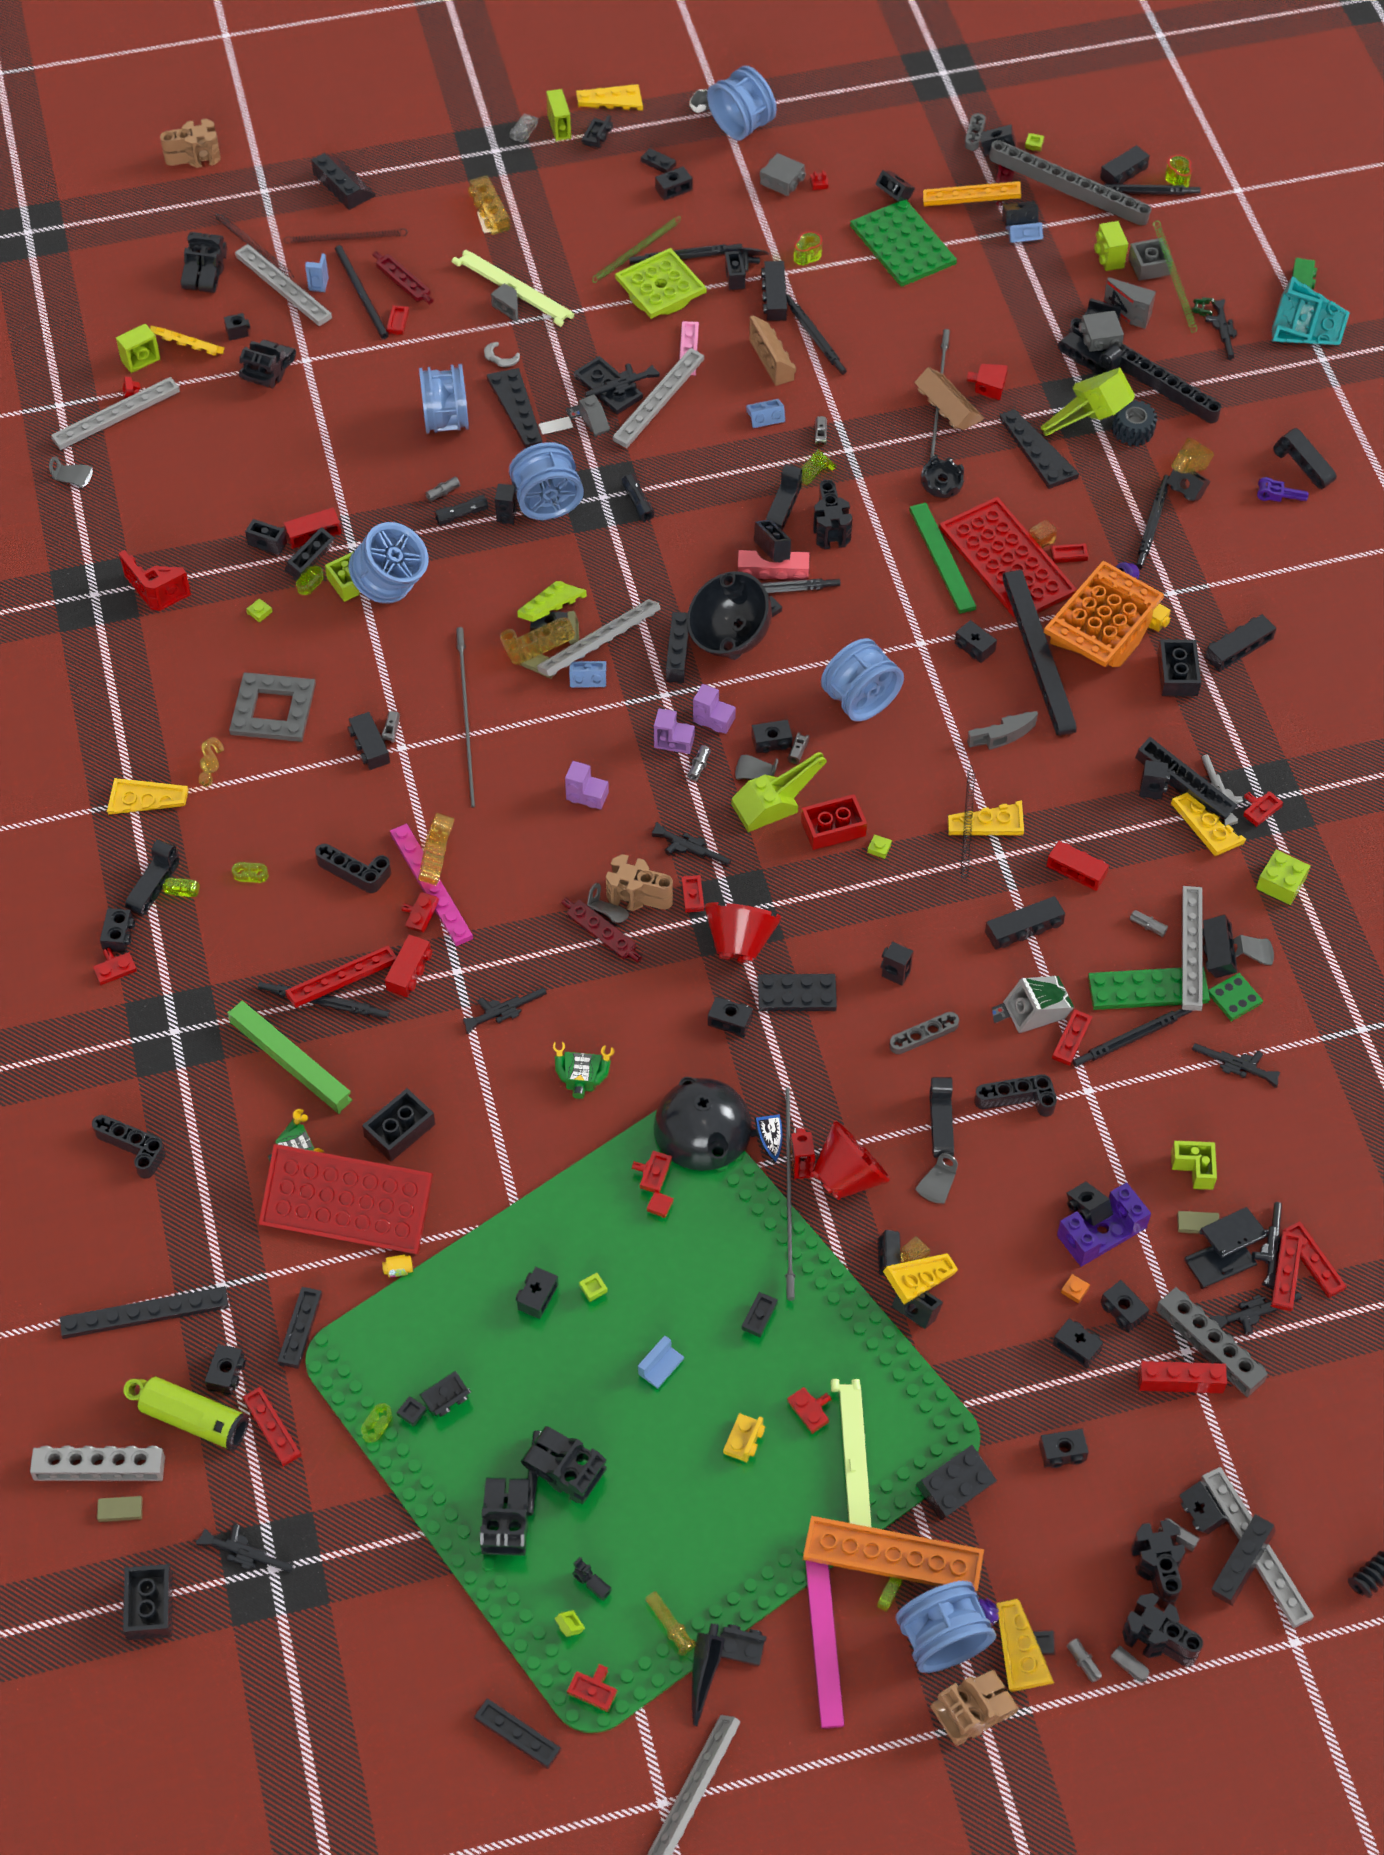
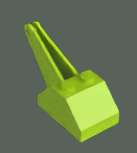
M1119 367L1075 383L1073 390L1077 397L1049 421L1044 423L1041 429L1044 431V435L1047 436L1086 416L1101 420L1115 415L1131 403L1135 394L1121 368Z
M821 752L815 753L806 761L779 777L765 774L752 779L734 795L731 805L747 832L798 813V805L794 800L795 796L827 762Z

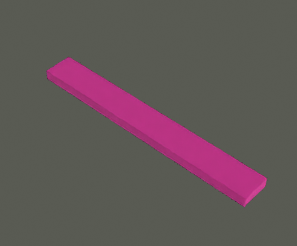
M805 1560L821 1729L844 1727L829 1568L827 1564Z

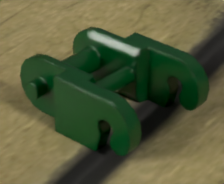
M1204 297L1202 299H1194L1193 303L1195 306L1191 311L1200 314V316H1206L1207 314L1212 316L1213 312L1204 310V305L1210 302L1214 304L1215 300Z

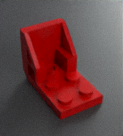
M125 550L119 552L124 576L150 610L161 611L191 595L187 574L183 568L154 566L144 571L141 566L138 567L132 555H128Z

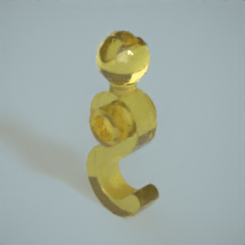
M214 737L205 740L202 744V752L205 756L200 760V768L204 773L200 774L198 781L204 787L212 784L213 777L211 774L219 768V762L211 750V746L214 747L216 753L224 751L221 741Z

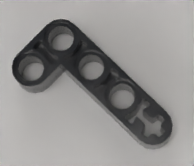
M1073 332L1068 333L1058 343V348L1063 354L1098 375L1117 369L1121 365L1122 351L1116 345L1110 346L1106 351L1097 350L1089 352L1088 346L1084 344V339Z
M1293 428L1274 445L1273 450L1275 454L1280 458L1289 454L1317 488L1324 489L1336 480L1337 475L1299 429Z
M785 464L783 467L781 485L766 517V520H772L782 531L802 486L803 469Z
M157 839L152 846V862L125 902L126 909L141 915H145L179 865L180 859L177 847L160 839Z
M320 844L315 849L317 863L321 868L368 893L377 892L391 875L390 860L384 855L375 857L367 866L328 844Z
M1044 1074L979 1085L974 1099V1103L979 1109H991L1035 1101L1038 1113L1044 1117L1051 1116L1054 1113L1057 1102L1050 1077Z
M952 1077L931 1078L930 1115L933 1158H938L943 1153L954 1157L951 1102L953 1090Z
M98 1115L93 1119L92 1127L98 1139L137 1155L134 1164L141 1178L146 1179L154 1175L165 1157V1149L161 1139L105 1115Z

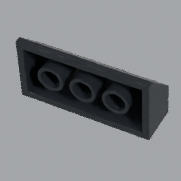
M323 153L311 159L313 175L348 210L376 196L340 158Z

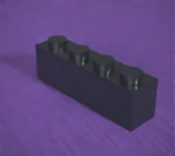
M764 261V268H761V278H764L762 280V290H765V292H762V300L766 302V304H763V314H766L767 321H787L784 261Z
M672 612L666 664V682L684 683L689 643L688 613Z
M1263 614L1256 618L1254 617L1247 624L1237 627L1232 633L1225 634L1219 641L1212 642L1207 647L1205 658L1220 672L1273 640L1276 627Z
M1053 896L987 921L985 933L995 950L1001 947L1006 948L1014 942H1021L1035 934L1040 935L1046 930L1060 927L1064 923L1065 912L1056 897Z
M1256 1514L1253 1516L1211 1588L1214 1596L1233 1606L1276 1532L1274 1524Z

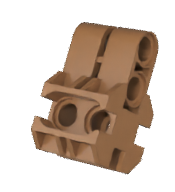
M201 119L202 125L194 126L193 121H188L182 126V129L161 133L160 140L165 163L167 165L189 163V165L198 168L202 167L201 161L209 160L210 165H216L221 158L214 122L208 119Z
M622 854L612 859V872L608 871L606 875V896L611 904L618 906L620 900L628 901L627 910L631 911L642 908L643 905L664 910L669 909L673 905V880L669 875L649 870L647 863L643 859L638 858L635 866L626 864L629 858L628 855Z
M994 1670L976 1678L968 1677L959 1686L957 1684L951 1685L941 1692L937 1697L938 1700L930 1706L953 1743L957 1746L965 1743L969 1737L975 1738L981 1735L991 1726L1008 1719L1019 1710L1009 1692H1003L1005 1686Z

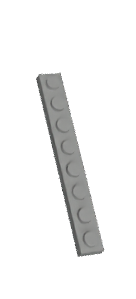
M247 244L235 252L236 257L318 326L332 318V314L250 245Z
M690 348L614 434L613 441L628 448L703 362L704 355Z
M169 377L52 434V440L62 450L180 392L179 386Z
M650 599L644 601L537 665L538 671L547 676L555 675L557 671L570 666L572 662L583 658L590 651L598 649L603 643L613 640V637L626 632L633 625H638L643 619L653 616L655 612L661 609L659 603Z
M1183 886L1182 1009L1202 1011V887Z
M1219 1467L1203 1475L1201 1480L1207 1483L1229 1518L1227 1522L1238 1540H1240L1251 1522L1252 1516L1222 1468ZM1268 1544L1255 1567L1294 1629L1312 1620L1314 1616Z
M720 1715L647 1855H673V1851L683 1836L684 1830L693 1816L701 1797L704 1795L711 1778L714 1776L717 1766L725 1755L730 1741L736 1734L740 1724L736 1717Z

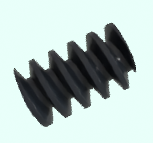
M1378 1551L1377 1555L1371 1558V1561H1367L1365 1566H1362L1358 1572L1353 1574V1577H1349L1348 1583L1356 1593L1371 1598V1591L1376 1593L1378 1591L1377 1586H1384V1552Z

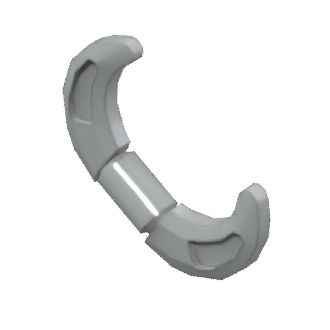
M498 342L490 343L484 349L485 358L501 367L513 366L520 359V353H516L510 359H501L495 356L493 349L499 345Z

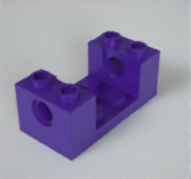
M1127 1182L1110 1192L1109 1199L1113 1215L1097 1225L1092 1226L1089 1222L1084 1221L1078 1212L1060 1221L1057 1236L1081 1267L1147 1228L1151 1212ZM1103 1226L1107 1228L1108 1232L1102 1234L1098 1232L1097 1228Z

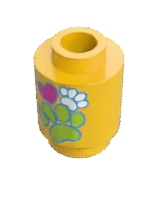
M405 1254L386 1257V1262H382L384 1275L388 1274L389 1278L408 1275V1273L413 1272L411 1256H405Z

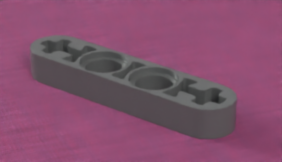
M947 1012L895 1034L890 1039V1050L895 1054H902L957 1030L959 1017L953 1012ZM935 1026L938 1028V1031L931 1033L928 1031V1027ZM917 1033L921 1036V1039L913 1040L910 1036ZM895 1042L902 1043V1046L895 1045Z

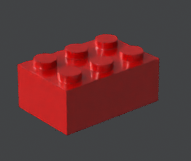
M855 794L801 808V823L813 850L866 836L867 822Z

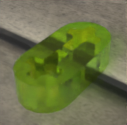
M310 567L297 580L298 593L308 595L323 581L324 573L321 567Z
M238 862L232 867V875L236 881L261 883L267 880L268 870L261 863Z
M167 878L163 885L165 893L176 896L195 897L200 889V884L197 881L189 879Z
M379 1403L372 1409L361 1427V1434L365 1441L375 1442L380 1438L392 1419V1411L389 1405ZM385 1410L387 1416L382 1415L379 1419L378 1412L382 1413ZM374 1427L375 1434H374V1433H370V1434L368 1435V1434H367V1429H368V1430H371V1429Z
M893 1577L889 1579L877 1604L878 1608L886 1612L889 1610L902 1585L903 1579Z

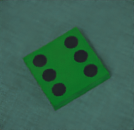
M1240 973L1208 990L1209 996L1230 1021L1239 1018L1263 1003L1261 997Z

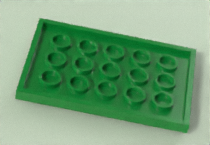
M906 199L850 221V227L900 287L957 264L956 257Z

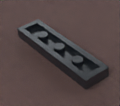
M301 1287L278 1358V1365L299 1369L321 1301V1290Z
M488 1698L474 1716L476 1721L547 1769H549L561 1751V1747Z

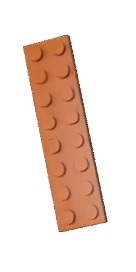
M811 1516L803 1560L938 1587L957 1581H969L975 1588L974 1592L977 1593L984 1549Z

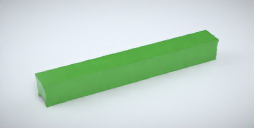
M241 1001L231 1011L227 1012L232 1025L335 1112L340 1114L352 1102V1099L348 1096L351 1093L350 1090L244 1001Z

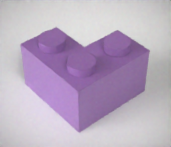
M702 684L693 699V722L727 734L735 719L736 707L719 701L718 689Z
M658 709L654 723V748L690 754L695 737V726L677 723L676 711Z
M572 761L565 777L566 800L587 805L590 808L602 809L609 793L608 781L591 777L590 765Z

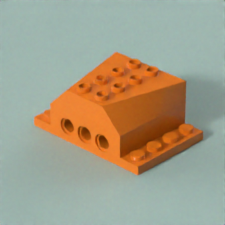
M1102 561L1044 628V633L1051 637L1050 644L1080 653L1103 667L1107 665L1120 667L1140 644L1151 623L1153 611L1163 600L1164 594L1111 564Z

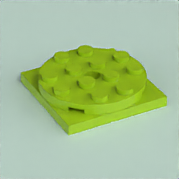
M671 248L615 274V279L628 292L633 304L642 311H645L651 319L660 314L668 315L684 308L692 299L707 292L706 286Z

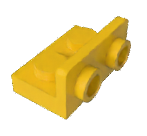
M739 1413L724 1447L723 1454L748 1462L749 1457L755 1455L758 1446L755 1444L757 1438H762L765 1430L763 1418L759 1416L758 1420Z

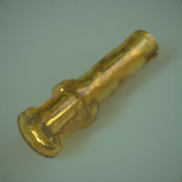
M656 1591L649 1594L645 1601L650 1605L668 1631V1638L674 1641L679 1649V1654L684 1655L695 1647L696 1641L694 1639L691 1640L685 1631L686 1627L677 1622Z

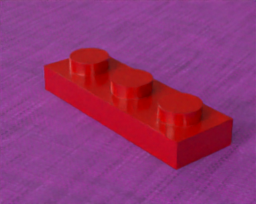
M1074 1009L1053 1053V1060L1071 1066L1093 1016Z

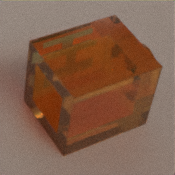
M1046 519L1030 527L1029 534L1043 549L1055 542L1057 530Z

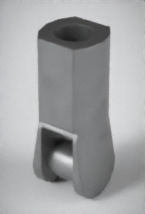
M818 416L815 419V444L824 443L826 445L827 418Z
M388 712L382 733L383 742L385 740H389L391 743L395 742L400 719L398 712Z
M799 732L797 733L788 756L790 763L799 764L808 744L809 735L803 736Z
M1165 1518V1520H1169V1521H1171L1172 1523H1174L1175 1525L1179 1526L1178 1524H1176V1523H1175L1174 1521H1172L1171 1519ZM1179 1526L1181 1534L1177 1535L1175 1542L1180 1545L1184 1544L1185 1548L1193 1552L1200 1538Z
M1119 1646L1111 1655V1659L1137 1681L1145 1682L1149 1675L1148 1668Z

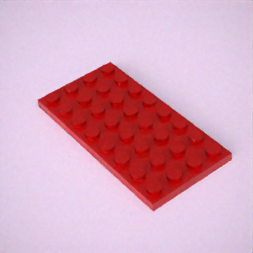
M998 496L939 524V529L1015 620L1016 618L1003 583L1004 572L1020 569L1023 571L1037 613L1072 597L1077 591L1075 586Z
M274 1144L259 1225L419 1254L434 1173Z

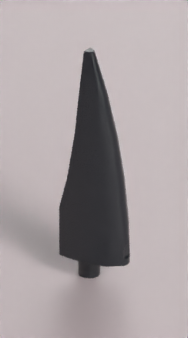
M710 1623L708 1634L697 1633L691 1686L693 1726H698L710 1685L721 1660L725 1638L717 1636L718 1624Z

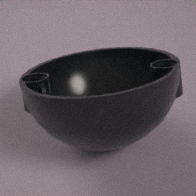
M727 572L712 578L698 590L690 604L687 626L691 638L700 648L710 654L728 657L731 660L738 659L742 654L756 647L765 637L770 627L772 610L769 595L757 578L744 572Z
M682 1078L679 1084L662 1099L654 1119V1135L661 1151L666 1155L672 1156L674 1163L692 1170H714L730 1164L744 1152L752 1133L750 1112L743 1098L728 1084L712 1078Z

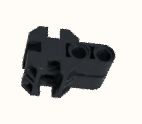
M190 232L187 237L189 245L184 251L185 264L181 278V288L195 291L199 289L202 292L215 293L219 276L224 270L223 259L227 257V244L223 242L224 237L220 235Z
M262 340L260 343L252 341L250 348L245 347L242 350L240 363H243V368L239 370V377L242 380L274 388L275 381L279 383L283 378L285 369L293 363L296 357V349L268 340Z
M823 480L820 483L819 501L814 506L813 532L814 534L816 533L815 541L816 545L824 550L831 548L830 542L838 541L839 548L846 547L851 542L853 518L852 514H849L850 505L848 501L838 498L836 486L832 480Z
M545 1426L534 1441L535 1445H531L522 1458L521 1464L546 1480L557 1492L562 1493L564 1491L570 1495L572 1501L584 1504L607 1470V1466H605L606 1459L595 1449L592 1448L591 1451L586 1449L580 1440L569 1439L556 1430ZM584 1460L587 1461L585 1465L578 1464L579 1462H583ZM568 1477L575 1478L574 1480H570L569 1482L566 1481Z
M486 1477L482 1507V1526L480 1530L482 1554L526 1555L530 1479L510 1478L509 1493L507 1494L506 1478ZM491 1528H499L497 1531L489 1530ZM511 1528L519 1529L518 1531H510Z
M1169 1520L1160 1521L1162 1529L1161 1532L1152 1533L1150 1523L1142 1524L1135 1535L1130 1549L1132 1557L1141 1555L1139 1565L1135 1566L1136 1572L1145 1580L1151 1581L1154 1594L1159 1597L1157 1604L1163 1609H1166L1169 1603L1174 1606L1179 1596L1182 1582L1178 1568L1186 1552L1184 1544L1175 1546L1177 1535L1181 1533L1179 1526Z
M1153 1593L1141 1595L1136 1602L1134 1612L1131 1611L1127 1617L1122 1631L1125 1644L1133 1648L1138 1639L1147 1645L1142 1653L1147 1658L1158 1657L1163 1653L1183 1666L1194 1665L1203 1647L1202 1637L1179 1623L1180 1618L1175 1606L1169 1603L1163 1612L1154 1607L1159 1599L1158 1596Z

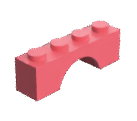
M739 550L738 572L750 574L757 579L807 580L809 577V552H791L790 560L768 562L762 559L757 551Z

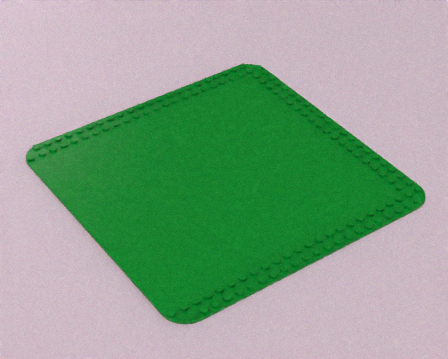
M657 1110L414 1268L413 1272L397 1279L324 1327L314 1336L306 1352V1369L314 1386L556 1715L569 1727L585 1733H600L615 1728L689 1674L693 1667L697 1633L708 1634L710 1623L719 1625L717 1636H720L721 1629L724 1626L727 1627L728 1624L741 1627L740 1630L747 1631L807 1587L806 1565L803 1555L811 1516L849 1523L839 1391H831L832 1379H839V1384L852 1385L853 1379L860 1380L871 1528L884 1530L925 1500L915 1485L969 1446L973 1445L977 1452L980 1447V1430L971 1412L792 1205V1270L795 1274V1299L792 1301L786 1299L785 1275L788 1271L787 1199L745 1150L730 1164L714 1170H692L672 1161L660 1190L661 1194L673 1198L672 1206L666 1218L647 1211V1206L654 1192L640 1189L643 1172L632 1169V1164L634 1161L646 1164L653 1151L663 1153L654 1135V1119ZM535 1267L558 1276L559 1286L541 1319L518 1310L516 1301L519 1290H523L526 1285L527 1275L530 1272L532 1273ZM598 1273L608 1288V1292L590 1302L580 1288L579 1282ZM759 1292L778 1300V1304L761 1338L742 1330V1324ZM666 1336L671 1340V1347L684 1356V1360L657 1389L638 1374V1365L657 1343ZM456 1371L466 1388L471 1390V1393L467 1395L468 1399L459 1405L454 1403L450 1406L451 1411L441 1417L439 1414L432 1416L419 1394ZM803 1387L816 1400L825 1393H828V1396L831 1398V1401L822 1406V1410L828 1417L829 1423L813 1434L787 1402L788 1397ZM409 1396L427 1408L426 1413L414 1427L397 1416L396 1413ZM739 1413L756 1420L760 1416L763 1418V1425L765 1426L762 1438L758 1437L755 1444L758 1446L753 1457L750 1456L748 1462L723 1454L724 1447ZM545 1426H548L569 1439L580 1440L586 1449L591 1451L593 1448L606 1459L605 1466H607V1470L584 1504L572 1501L570 1495L564 1491L562 1493L557 1492L546 1480L538 1476L534 1515L528 1516L525 1556L481 1553L480 1530L482 1526V1507L486 1477L506 1478L507 1494L509 1493L510 1478L527 1479L528 1469L521 1464V1460L531 1447L533 1431H542ZM584 1460L583 1462H579L578 1464L585 1465L587 1461ZM568 1477L566 1481L569 1482L570 1480H574L575 1478ZM491 1528L489 1530L497 1531L499 1528ZM511 1528V1529H510V1531H518V1530H519L518 1528ZM579 1557L582 1558L583 1562L591 1566L593 1575L596 1574L612 1588L611 1593L605 1600L599 1599L586 1587V1583L581 1584L572 1575V1572L575 1570L573 1563ZM828 1565L829 1570L834 1567L832 1565ZM574 1610L585 1629L580 1634L566 1637L560 1630L555 1618L559 1613ZM599 1664L608 1668L607 1676L602 1683L617 1689V1694L608 1712L567 1694L576 1671L593 1678Z

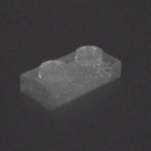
M524 113L510 132V138L524 143L537 126L538 118Z

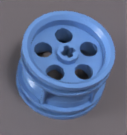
M742 66L732 72L728 79L719 80L708 89V105L715 121L724 132L735 140L744 139L754 129L766 125L776 116V102L773 93L765 79L752 67Z
M458 364V368H454L451 365V370L446 371L430 370V367H428L427 371H423L422 368H419L426 434H430L429 430H434L435 433L449 430L460 431V427H465V430H469L462 364Z
M865 638L847 645L832 658L822 674L821 686L831 698L842 701V710L853 721H864L880 713L894 700L903 685L904 674L873 640Z
M957 1581L939 1586L911 1600L898 1611L896 1621L900 1625L902 1634L909 1637L914 1649L912 1656L914 1661L917 1662L916 1665L920 1672L932 1673L958 1665L985 1650L995 1640L996 1633L991 1628V1622L985 1617L978 1601L979 1597L974 1592L975 1588L971 1582Z

